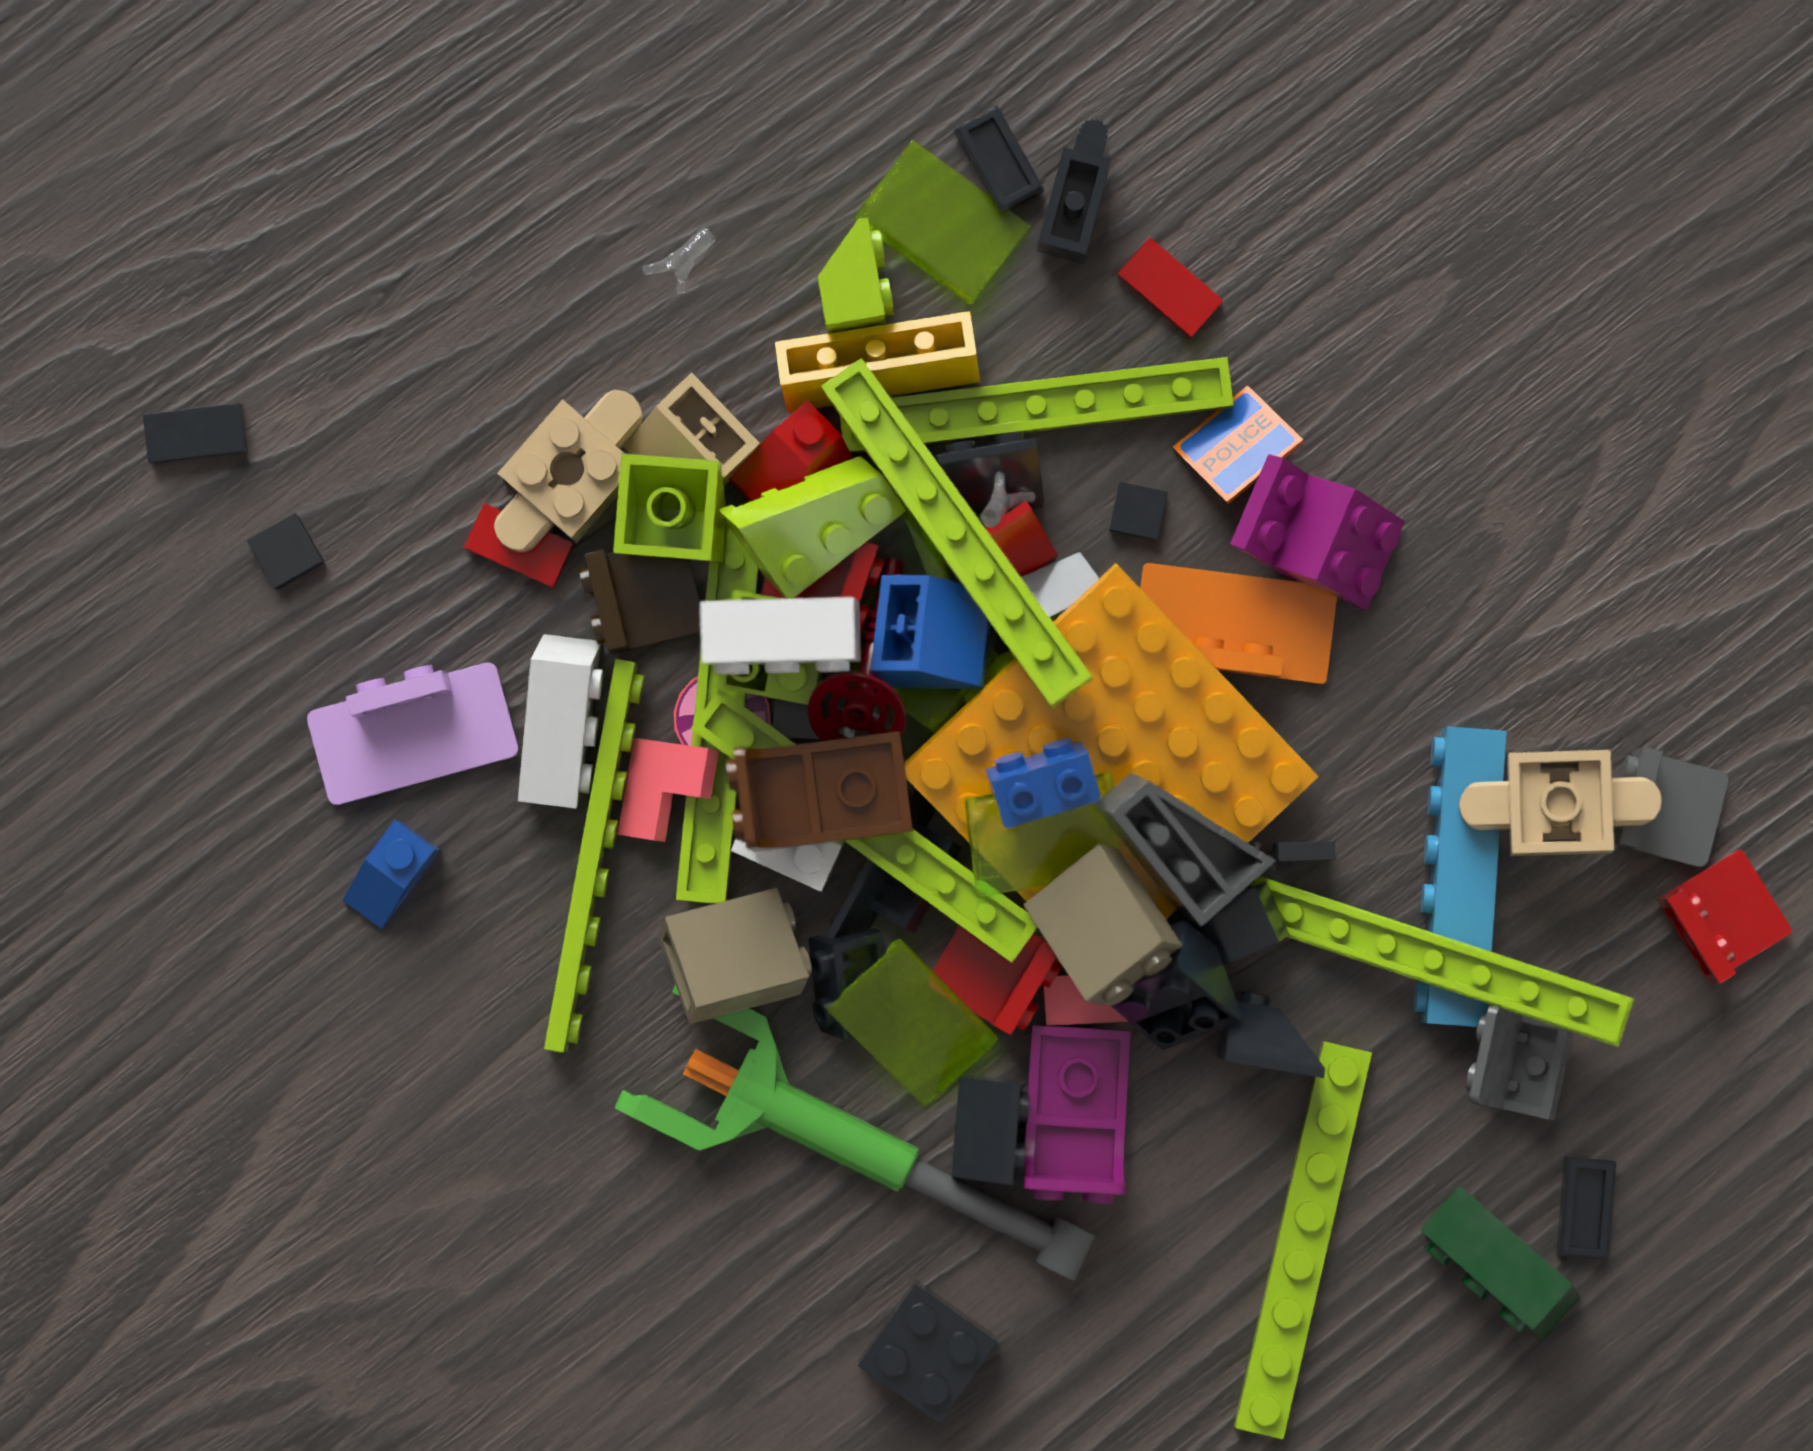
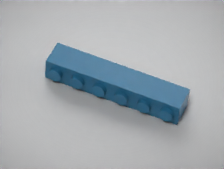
M1447 726L1441 728L1440 737H1433L1431 744L1430 762L1431 766H1438L1437 786H1430L1428 791L1427 814L1434 815L1435 821L1434 835H1426L1424 864L1431 865L1430 884H1423L1420 910L1421 913L1428 914L1427 931L1492 952L1500 830H1475L1469 827L1461 817L1459 804L1463 792L1471 784L1476 782L1503 781L1507 731ZM1416 982L1414 1012H1421V1022L1478 1027L1481 1016L1487 1014V1003L1424 982Z

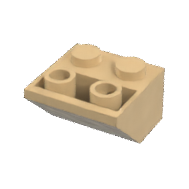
M691 372L652 410L624 445V448L633 455L721 461L723 486L730 482V476L755 451L760 443Z

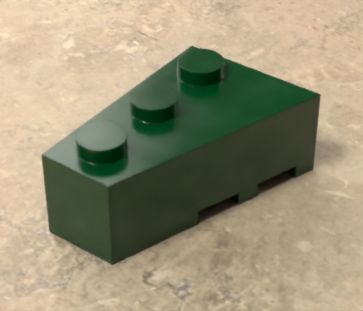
M1460 1186L1420 1229L1429 1240L1423 1248L1444 1267H1447L1453 1261L1466 1273L1461 1281L1483 1301L1488 1295L1493 1297L1504 1307L1498 1314L1520 1334L1527 1328L1542 1342L1581 1299L1575 1287Z

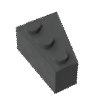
M1130 773L1094 804V807L1180 914L1199 926L1204 925L1276 862L1273 858L1241 840L1238 836L1214 823L1149 780Z

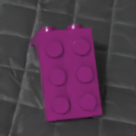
M1046 1025L1031 1026L1028 1075L1029 1110L1027 1124L1025 1125V1159L1022 1183L1024 1188L1032 1189L1034 1198L1064 1200V1191L1082 1192L1081 1198H1084L1085 1202L1114 1203V1194L1125 1195L1124 1138L1131 1031Z

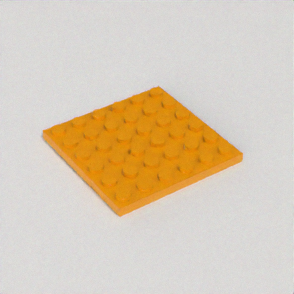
M1115 563L1053 622L1092 675L1093 680L1051 709L1018 661L1013 659L984 689L977 693L904 762L906 779L1026 901L1030 900L1100 844L1119 849L1166 920L1177 910L1176 907L1094 807V804L1097 802L1006 828L1003 825L996 798L990 788L985 769L994 767V761L1002 756L1019 752L1023 753L1024 757L1044 752L1043 746L1049 742L1071 738L1073 743L1081 741L1086 748L1101 798L1130 773L1149 780L1214 823L1238 836V838L1246 843H1249L1319 776L1120 566Z

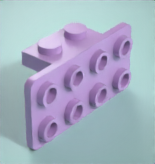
M487 662L446 673L442 670L434 672L432 665L421 666L403 672L404 681L386 685L385 678L357 684L356 689L358 693L345 696L346 701L312 710L307 716V722L329 801L333 804L341 805L516 756L519 746L497 667Z

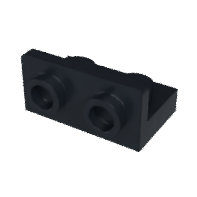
M872 928L835 939L825 938L820 935L809 937L811 976L814 982L816 998L813 1003V1014L820 1031L842 1040H847L895 1026L884 931Z

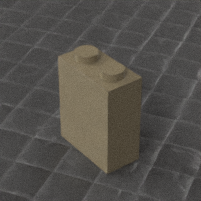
M1097 845L1023 904L1086 1002L1112 1006L1123 1001L1133 992L1131 985L1145 974L1150 976L1164 969L1172 960L1170 955L1182 946L1119 849Z
M777 888L664 918L659 938L689 1025L801 995L812 972L811 962L804 947L798 948L793 934L796 928L793 910L788 902L782 903Z

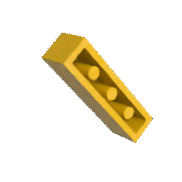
M970 311L775 342L780 384L787 413L794 412L807 400L815 408L833 406L822 391L821 386L860 358L863 359L890 397L981 382Z

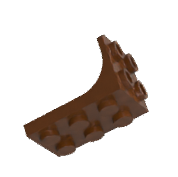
M900 731L772 748L737 747L734 748L735 759L726 761L730 790H734L740 796L741 810H733L736 840H741V843L745 842L746 848L753 852L913 832Z

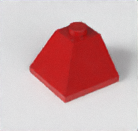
M807 400L766 437L730 476L729 481L751 502L762 498L761 493L774 488L780 491L804 482L803 477L853 459L842 435Z
M1027 501L985 528L1020 577L1050 565L1057 558L1054 547ZM943 559L942 565L944 566L946 571L948 573L954 574L948 566V564Z

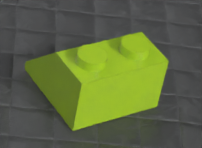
M621 454L613 553L723 562L726 521L718 509L726 507L721 461Z

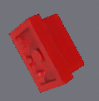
M1742 850L1732 852L1656 899L1706 981L1711 984H1721L1737 974L1734 968L1792 932L1787 920Z

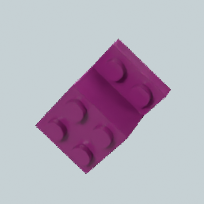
M1268 454L1230 545L1280 576L1326 590L1349 605L1367 611L1373 595L1376 594L1380 587L1381 576L1392 550L1395 549L1399 542L1400 531L1405 521L1355 488L1309 475L1286 459Z

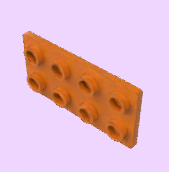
M1153 563L1144 564L1140 589L1218 671L1323 684L1327 681L1337 602L1335 595L1302 582Z

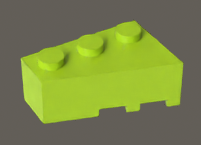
M861 456L803 477L804 482L778 491L774 488L761 493L762 498L741 506L729 505L718 509L767 581L786 599L796 597L906 511L884 476Z

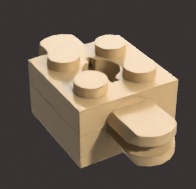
M612 390L606 393L585 417H582L562 399L497 474L518 492L495 520L494 528L496 535L504 546L513 551L527 552L538 544L553 525L557 526L571 540L577 543L618 497L621 454H625L620 449L628 442L643 421L641 407L631 394L625 391Z
M1610 750L1509 753L1507 756L1508 781L1473 783L1465 789L1459 804L1461 817L1469 827L1475 830L1509 829L1510 856L1603 854L1614 851L1613 826L1646 825L1660 811L1662 798L1660 790L1655 783L1647 778H1611Z

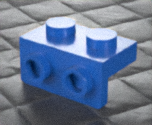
M1071 738L1058 739L1043 746L1044 752L1024 757V754L1020 752L1008 754L996 759L994 767L985 769L990 788L996 798L1003 825L1006 828L1100 800L1101 796L1090 757L1081 741L1073 743Z

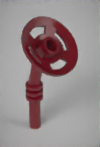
M885 558L881 578L882 575H902L904 562ZM881 578L873 612H868L867 619L871 622L866 623L864 629L868 633L862 635V640L866 644L859 672H842L831 675L822 680L814 688L810 696L807 708L808 720L812 730L821 741L849 738L838 732L843 725L853 730H868L869 735L900 731L901 737L903 735L906 725L904 704L897 692L871 671ZM847 682H856V685L850 687ZM830 691L833 693L829 702L830 715L824 717L822 700L825 694ZM840 697L846 699L843 710L839 711L838 709V700ZM888 704H891L894 710V722L887 731L884 724L888 717ZM875 705L880 707L878 719L873 716Z

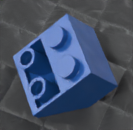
M882 575L871 671L892 688L984 689L991 624L961 583L930 575Z

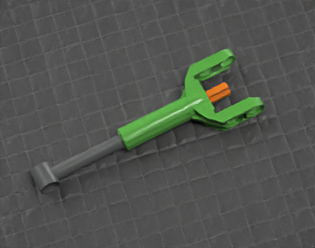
M675 984V986H674V988H673V990H672V993H674V994H676V995L679 996V993H678V990H677V987H676V984ZM750 1008L713 1018L759 1041L756 1049L750 1048L740 1070L695 1048L683 1072L684 1076L726 1096L715 1120L719 1121L716 1129L648 1095H634L626 1090H622L614 1106L615 1109L699 1151L768 1128L895 1192H898L906 1184L909 1188L1038 1251L1035 1262L1075 1281L1096 1238L1090 1232L1057 1216L1051 1225L956 1177H952V1175L922 1160H917L919 1155L917 1153L918 1147L789 1084L767 1017Z

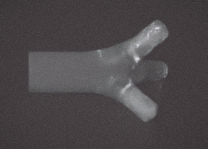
M703 226L677 251L659 262L643 266L642 272L644 275L673 270L677 275V293H685L687 277L691 267L697 258L716 241V238Z
M996 473L994 475L992 497L980 516L982 523L987 527L993 528L997 526L1008 510L1025 501L1033 502L1035 494L1033 492L1007 494L1005 491L1004 474Z

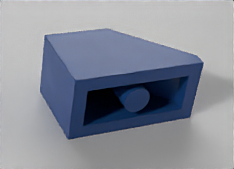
M394 820L363 862L343 901L376 926L383 929L441 850L404 822Z

